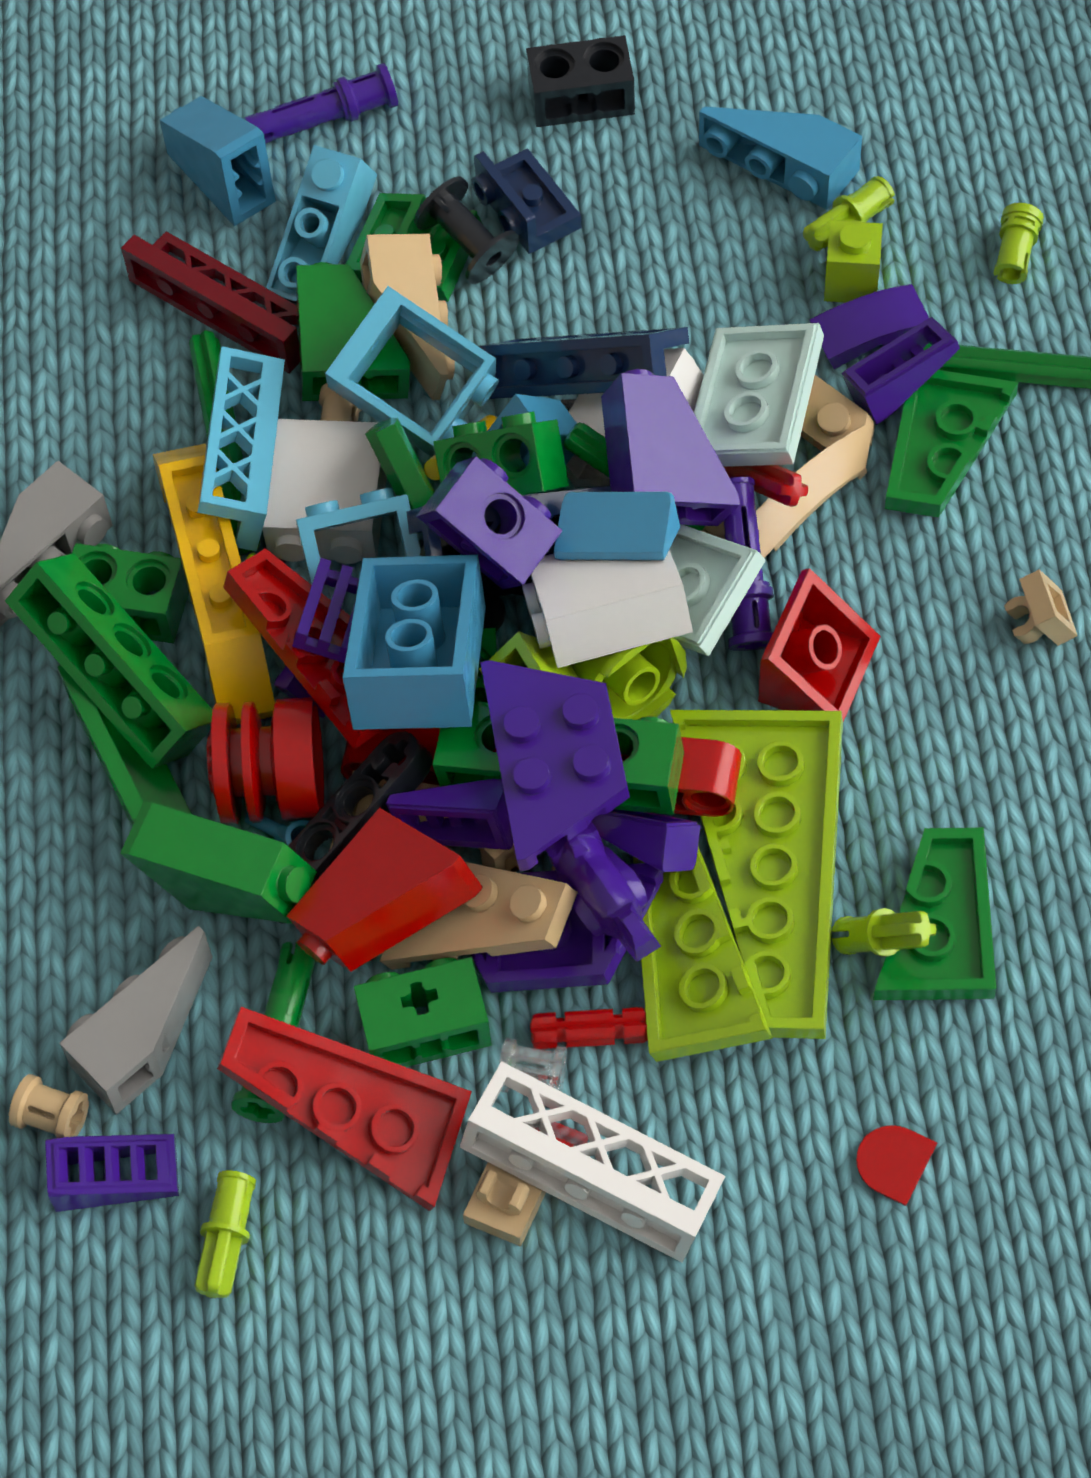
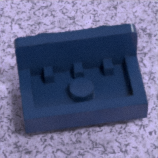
M528 148L495 165L484 151L474 155L475 176L472 177L471 182L477 198L484 206L490 204L495 210L504 232L513 230L518 234L519 242L528 254L582 228L579 211Z

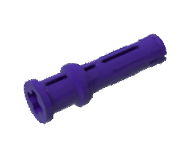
M385 63L376 65V69L373 72L347 80L344 76L337 78L336 82L332 83V88L263 112L245 116L244 120L257 126L263 132L266 144L342 117L345 121L350 120L352 122L359 119L360 113L386 104L390 108L398 106V98L388 68Z
M751 477L730 478L739 494L740 506L724 520L725 540L755 549L761 554L754 495L755 481ZM762 568L731 618L733 636L728 639V649L751 651L766 649L773 634L769 610V600L774 596L773 587L770 586L768 581L763 580Z

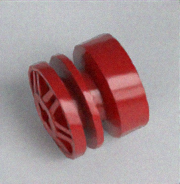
M312 697L277 699L272 712L271 726L262 727L258 709L253 701L243 703L241 728H237L236 717L231 703H215L212 711L211 732L207 739V770L210 790L215 798L218 815L222 824H239L242 798L246 800L247 812L252 823H262L266 808V796H276L278 809L284 821L311 820L324 806L325 787L322 735L317 703Z

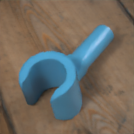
M248 813L245 817L247 824L273 836L280 842H284L287 846L309 823L307 820H297L287 826L263 816L262 823H252Z

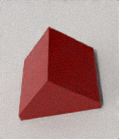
M810 568L801 571L760 660L758 702L790 711H842L844 722L881 636Z

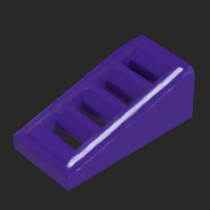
M930 317L849 367L841 374L855 404L866 411L873 419L875 425H877L895 412L960 349L958 341L933 317ZM928 343L932 345L926 350L923 349Z
M488 779L391 794L386 802L391 815L444 846L511 850L513 837L502 779ZM418 815L425 816L427 821L421 822Z
M615 809L592 819V823L598 830L601 838L659 871L693 870L696 865L701 825H697L695 821L655 813Z
M174 1134L74 1136L47 1139L45 1141L47 1193L56 1212L179 1196L176 1138ZM156 1154L157 1180H146L145 1155ZM130 1157L132 1180L121 1181L120 1158ZM105 1160L106 1181H95L94 1162ZM79 1164L80 1182H69L68 1165Z

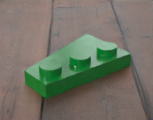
M937 370L904 402L884 509L939 518L1014 400L1019 382Z
M984 827L924 828L899 913L912 911L926 912L929 922L936 924V935L930 936L929 944L926 947L899 949L894 955L885 957L874 990L873 1000L994 999L997 988Z

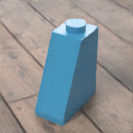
M203 96L196 98L183 107L175 109L171 114L160 119L167 154L233 226L238 225L276 202L264 134L257 126Z

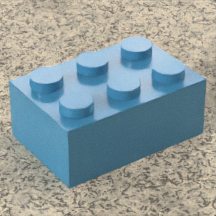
M478 555L363 558L343 672V682L353 730L472 726L486 609Z

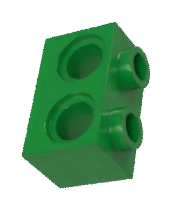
M535 411L501 417L503 429L487 431L486 421L452 426L454 438L433 441L440 483H442L456 463L472 458V454L475 452L479 459H488L502 468L508 476L507 483L521 495L569 486L558 420L536 422ZM522 442L525 443L529 450L528 465L521 459L520 447Z
M75 543L72 554L74 553L100 583H105L103 585L104 588L152 641L174 644L189 595L181 558H176L160 551L141 553L121 550L110 544L92 546ZM152 591H159L155 594L146 595L147 593Z

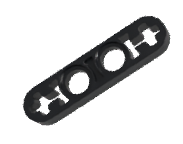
M400 731L388 735L382 740L288 845L317 871L310 888L379 808L390 813L386 805L389 795L415 791L424 781L431 769L432 756L428 749L413 734ZM405 757L406 759L404 760V762L398 765L399 762ZM384 779L386 783L382 787L379 783ZM373 795L369 807L363 813L353 816L357 803L365 796ZM334 838L330 851L323 858L314 860L317 848L324 841Z

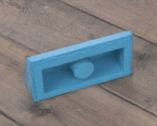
M670 492L566 493L562 502L558 527L562 532L555 541L554 556L555 559L665 560L680 529L673 494Z

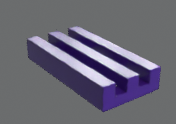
M320 558L292 646L345 663L355 602L341 647L330 642L346 591L357 595L359 578L351 576L352 567L342 565L341 571L337 572L329 569L331 560ZM325 584L334 587L335 590L318 640L309 637L308 633Z

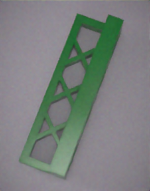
M61 665L57 666L69 701L131 827L144 801L154 802L191 814L167 764L152 769Z

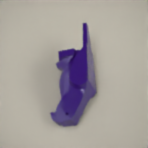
M592 821L587 829L570 841L562 837L545 850L551 864L555 868L558 881L567 883L578 892L572 907L581 921L595 936L605 934L618 939L636 962L661 947L642 920V909L647 905V896L640 879L610 848L603 845L599 832Z

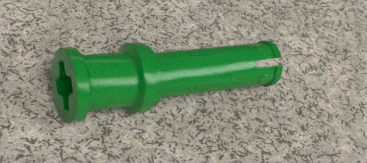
M290 941L283 943L281 946L278 966L264 1015L299 1027L311 977L317 961L308 955L297 942L294 954H292L293 944ZM243 1086L241 1091L236 1092L232 1098V1110L246 1119L261 1123H277L285 1117V1114Z

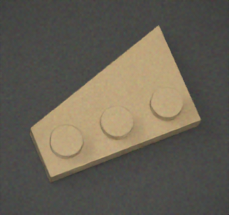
M465 862L483 886L482 890L476 897L383 952L380 962L393 970L408 968L410 963L415 961L437 960L448 957L458 959V956L484 952L491 956H500L557 948L578 892L567 883Z

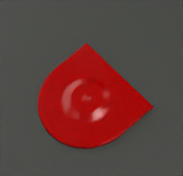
M889 1125L877 1128L867 1134L858 1147L856 1156L858 1172L862 1180L872 1190L907 1206L938 1143L901 1126Z

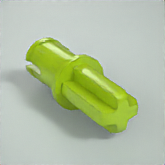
M874 176L862 185L861 188L848 196H838L833 201L831 210L804 227L803 237L808 242L809 247L814 251H820L828 247L830 220H858L867 222L877 213L890 207L895 201L892 198L895 196L892 186L883 177Z
M881 908L873 910L868 916L840 917L835 921L832 932L849 931V936L832 938V942L841 954L852 955L860 952H873L875 955L886 957L894 955L899 949L926 947L929 944L930 936L936 935V924L929 922L928 914L924 911L895 913L893 910Z
M224 1170L218 1173L217 1188L209 1221L203 1223L200 1228V1234L205 1239L194 1286L196 1292L209 1298H227L231 1294L241 1246L247 1244L250 1239V1234L245 1228L252 1192L256 1186V1179L243 1172Z

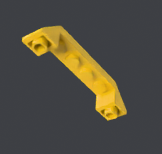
M204 443L153 454V460L163 500L168 506L206 656L215 703H231L237 725L241 724L242 706L246 701H253L256 704L260 719L272 717L275 701L261 634L223 588L227 571L241 563L230 519L197 513L207 445ZM221 485L213 489V496L224 498Z

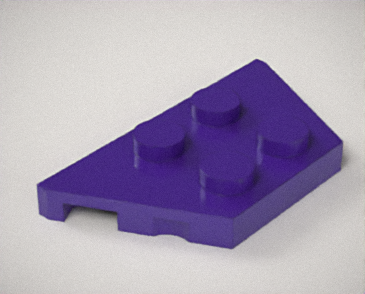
M488 660L480 663L515 854L521 872L529 870L538 864L536 856L562 837L570 841L587 829L592 819L598 815L609 813L630 798L606 683Z
M646 863L627 864L640 879L646 892L647 905L642 909L643 920L663 882V871H659ZM555 870L521 873L558 881ZM572 907L557 948L500 956H491L484 952L471 954L490 992L496 993L608 985L626 952V948L614 937L605 934L595 936L581 921Z

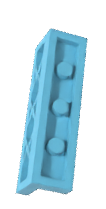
M221 346L197 513L237 520L235 539L237 548L257 551L267 515L285 359ZM229 368L259 373L258 379L243 386L229 372ZM240 403L251 414V419L238 424L225 410ZM236 442L246 452V458L233 464L220 448ZM230 481L241 492V499L238 501L213 496V489Z

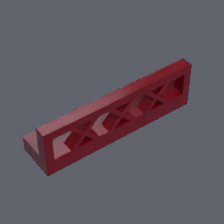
M167 231L153 245L134 234L121 247L129 281L253 353L285 359L284 371L289 374L300 363L299 338L297 328L293 326L298 325L297 305ZM171 252L174 255L185 260L186 264L176 259L175 257L169 255L168 253ZM213 279H218V280H220L221 282L225 283V286H223L222 284L216 282V281L213 280ZM256 301L266 307V310L253 302Z

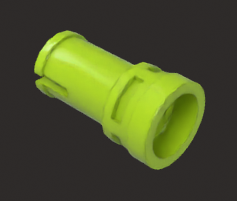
M1012 203L1003 209L999 233L1002 241L993 272L994 276L998 275L997 279L1001 282L1020 284L1027 278L1031 249L1037 243L1044 220L1043 213L1031 204Z

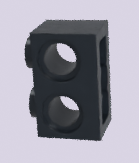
M625 35L526 48L528 84L536 127L635 115L634 76Z

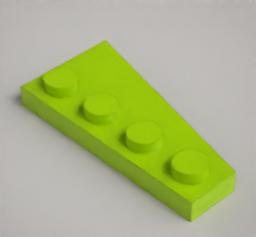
M698 846L696 865L693 870L663 872V882L643 918L644 923L661 945L660 948L641 959L649 1054L656 1062L773 1039ZM633 856V864L644 863Z

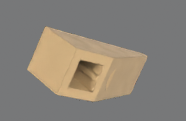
M430 234L367 235L360 259L363 287L373 303L377 302L384 290L389 286L448 326L447 303L445 300L438 301L437 286H440L442 279L441 258L439 254H432ZM400 324L393 335L410 360V370L432 400H440L446 380L453 379L455 361Z

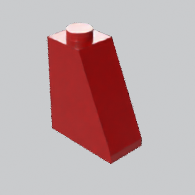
M379 808L288 913L287 917L302 934L297 943L308 955L322 965H325L329 959H332L352 972L476 897L483 886L459 854Z

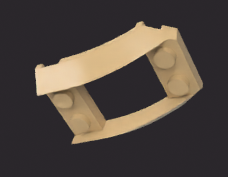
M816 375L814 376L800 436L821 452L795 472L801 475L802 483L808 485L807 496L800 497L797 506H786L768 498L756 510L760 551L764 558L772 549L777 551L789 536L834 493L856 477L861 480L867 473L866 466L869 448L872 446L875 429L873 419L866 411ZM724 521L719 526H705L702 532L725 539Z

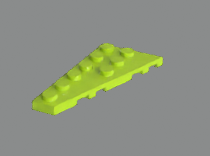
M670 710L672 722L679 724L681 737L724 741L735 746L742 754L733 811L728 815L720 817L700 816L740 955L772 1038L826 1039L843 732L842 711Z

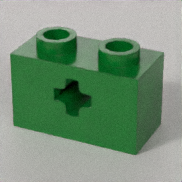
M450 957L441 958L430 962L424 969L404 974L384 972L372 976L366 983L354 986L369 1054L404 1067H409L492 1046L489 1021L472 957L461 960ZM426 1007L428 1012L417 1015L416 1009Z

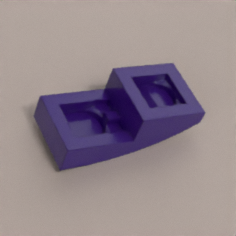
M909 284L861 296L827 310L809 321L810 323L820 324L824 334L822 348L830 364L836 369L881 344L885 346L927 320L929 316L914 286Z

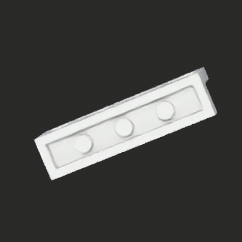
M502 1061L472 1112L460 1144V1148L682 1263L725 1178L721 1173ZM505 1085L528 1097L533 1114L513 1118L492 1106ZM571 1119L583 1125L589 1143L569 1147L556 1139L551 1123ZM539 1126L540 1131L536 1130L533 1127ZM624 1147L640 1155L646 1172L626 1176L614 1170L607 1152ZM682 1176L704 1187L705 1190L695 1210L670 1199L663 1181ZM651 1184L652 1189L649 1188V1187H647V1186H645V1185Z

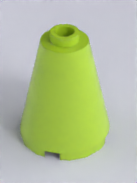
M673 637L571 664L579 678L606 683L613 718L638 720L648 716L658 717L670 705L676 695L670 687L677 673L684 678L687 662L685 650Z

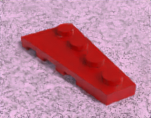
M265 548L227 571L223 588L355 750L383 729L353 730L343 682L345 663L292 646L312 585ZM321 593L308 633L309 637L318 640L331 600L323 593ZM343 609L340 610L330 642L340 647L350 619V615Z
M240 1007L217 1069L428 1211H431L436 1205L472 1091Z

